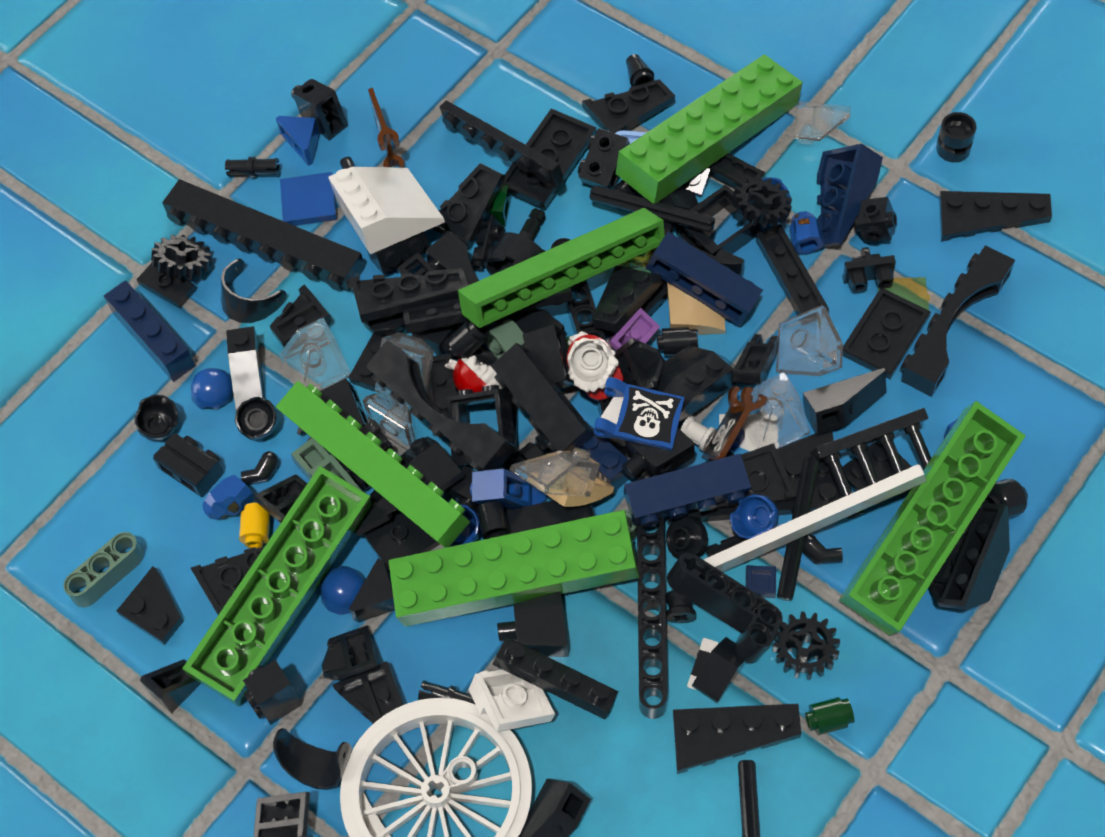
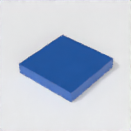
M332 172L280 179L284 222L296 226L337 220L335 195L328 178L332 175Z

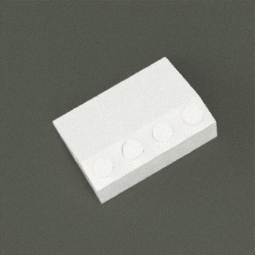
M350 167L348 169H341L336 174L328 177L338 205L370 254L445 222L443 216L408 168Z

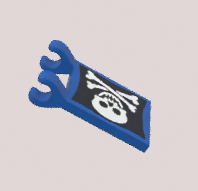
M614 377L607 378L604 390L605 395L624 398L617 424L604 418H597L594 426V435L601 438L614 437L672 451L685 397L626 384Z

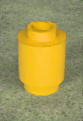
M249 503L244 506V510L241 512L239 540L248 548H261L269 541L270 513L258 503Z

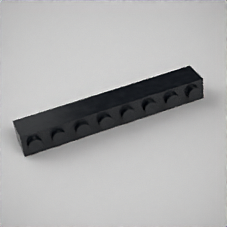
M181 179L177 181L162 202L167 217L172 222L190 226L198 233L204 232L209 234L219 242L226 241L231 243L241 251L255 253L265 261L272 260L277 262L287 270L292 271L294 269L303 273L311 280L318 279L336 290L342 289L350 292L352 289L350 277H359L365 269L361 252Z

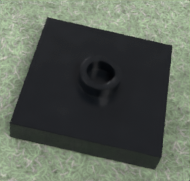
M400 510L392 512L393 516L387 522L362 534L379 559L383 560L389 573L388 560L428 552L440 545Z

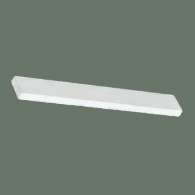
M917 464L703 560L722 572L923 484L927 482L921 466Z

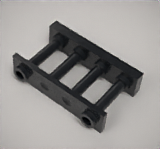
M925 408L818 446L810 454L812 458L818 459L819 462L824 461L825 465H829L840 495L843 498L853 492L839 461L841 459L840 454L851 451L852 455H856L868 486L879 482L866 451L868 449L867 444L878 441L879 445L882 444L894 475L905 470L893 441L895 439L894 434L904 431L905 435L910 436L924 470L932 458L920 430L922 429L921 424L928 420L929 417ZM861 510L848 516L847 520L864 514V511Z

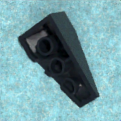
M428 436L415 440L410 445L411 448L401 455L403 460L400 464L407 469L409 465H412L423 475L421 478L423 483L428 485L430 482H433L442 491L464 477L463 472L441 445ZM376 490L370 494L371 507L354 531L357 536L387 522L392 518V512L398 510Z

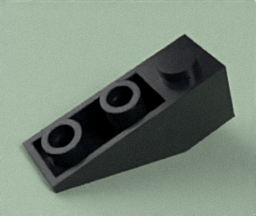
M881 368L804 392L805 416L816 433L819 435L845 427L887 393L885 369Z
M546 779L528 813L519 837H568L576 829L591 799L571 783Z

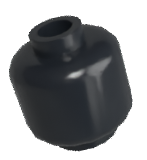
M1004 479L994 484L983 503L1007 505L1010 519L1025 512L1028 494L1018 481Z

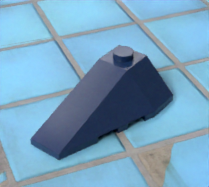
M862 143L823 151L817 172V183L820 185L821 193L817 196V204L821 206V214L817 220L824 241L823 247L842 244L856 216L860 212L861 200L868 199L877 183L883 157Z

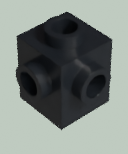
M888 197L861 200L859 216L855 218V226L857 232H861L865 242L892 240L893 228L897 227V216Z

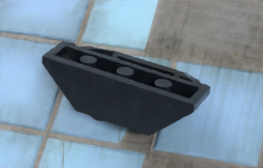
M689 345L664 361L660 379L655 390L685 397L679 419L680 423L739 382H733L732 371L735 365L726 357L714 351Z
M982 503L929 586L940 607L969 610L990 601L1010 551L1009 512L1007 505Z

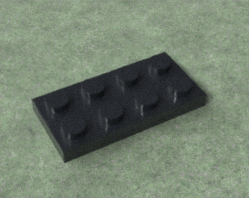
M551 108L526 145L559 163L565 181L587 149L591 136L596 135L597 130L596 127ZM514 163L505 173L506 177L502 185H508L509 194L542 209H546L561 187L560 185L556 188L549 183L541 182L537 176L530 172L522 171Z

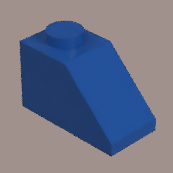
M506 469L472 472L470 494L472 502L480 505L491 501H498L503 504V508L517 509L531 505L532 485L528 483L529 479Z

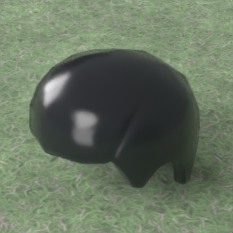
M154 394L139 402V407L134 417L136 429L141 436L148 440L159 441L166 439L174 433L179 419L174 401L165 395Z
M252 397L242 402L236 410L235 424L239 432L245 437L261 440L269 437L277 428L279 416L276 407L269 400Z

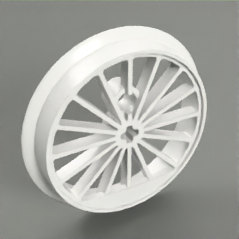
M451 698L418 700L400 706L381 717L368 728L356 743L341 781L340 805L342 818L349 837H391L390 835L422 812L407 837H416L430 814L427 837H433L439 812L444 837H450L444 810H446L464 837H471L450 808L452 807L495 832L496 835L494 837H519L526 822L531 803V773L524 750L514 733L510 729L496 732L488 714H480L475 704ZM432 724H447L439 773L436 775L425 727ZM458 725L473 730L474 732L458 757L454 758L446 768L453 726ZM416 728L421 729L431 774L430 777L425 774L399 738L404 733ZM481 735L488 739L496 748L474 763L467 755ZM396 741L424 782L380 758V753L391 742ZM502 755L510 772L477 781L478 770L497 756ZM377 763L420 789L366 782L372 765ZM466 767L471 770V775L465 780H458L454 777L459 768ZM512 780L511 801L460 794ZM436 788L443 795L437 798L436 795H432L431 791ZM364 790L416 797L372 808L364 794ZM457 802L509 808L500 828ZM417 805L387 828L383 826L377 816Z

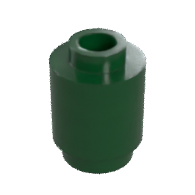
M836 697L810 704L809 712H805L809 730H815L818 736L848 728V724L855 722L853 709L848 698L840 699Z

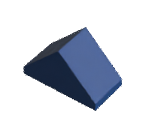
M278 116L275 118L280 135L308 166L313 164L320 135L316 119L292 116Z

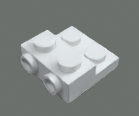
M486 670L475 674L468 689L479 713L488 714L496 732L551 722L555 715L543 689L504 670Z

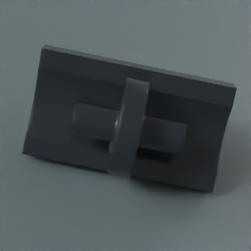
M868 247L861 248V256L852 257V261L844 263L843 283H849L853 293L866 290L868 287L867 281L876 280L878 288H891L894 280L895 256L880 257V254H870Z

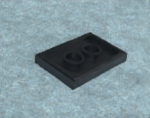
M881 287L845 342L840 355L871 371L884 368L886 378L891 380L929 319L931 311Z

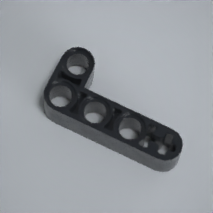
M555 500L504 511L503 504L498 501L487 502L477 508L483 540L596 516L593 503L564 507Z
M692 553L682 554L667 574V582L672 589L740 632L734 649L742 661L747 663L756 662L773 642L782 623V613L775 605Z

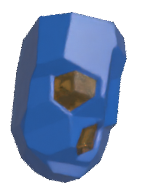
M807 211L796 213L792 217L791 225L789 226L795 250L798 254H807L819 250L824 246V241L817 218Z
M236 475L229 476L209 492L202 505L204 513L210 519H224L226 516H237L246 504L254 501V494Z

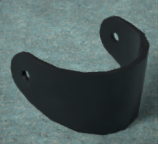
M236 259L224 268L222 272V309L230 319L239 323H254L263 320L276 312L286 300L287 294L284 290H278L265 298L249 299L233 293L228 287L240 275L245 266V262L242 259Z
M283 728L277 731L273 741L275 757L281 767L300 783L321 790H329L338 786L352 753V747L348 742H342L337 752L327 751L302 742Z

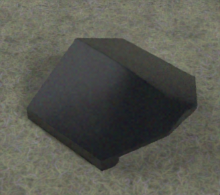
M631 338L617 349L614 355L619 362L618 365L624 377L623 382L655 390L664 365L663 357L658 349Z
M295 474L255 494L253 500L281 523L307 483Z
M368 625L328 639V649L322 663L325 679L341 680L378 667L379 659Z
M299 792L257 798L253 837H306L310 793Z

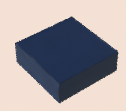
M746 565L745 587L762 598H776V566Z

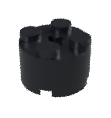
M520 231L519 234L507 232L502 234L486 259V262H488L486 269L490 275H493L541 254L545 250L534 242V237L528 232Z

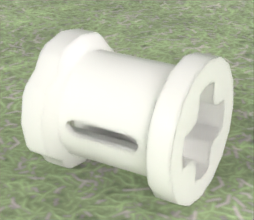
M689 416L680 429L699 446L701 451L706 450L716 432L715 428H707L696 422L693 416Z

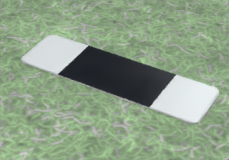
M703 638L687 684L688 688L696 690L692 687V684L711 651L718 645V642Z

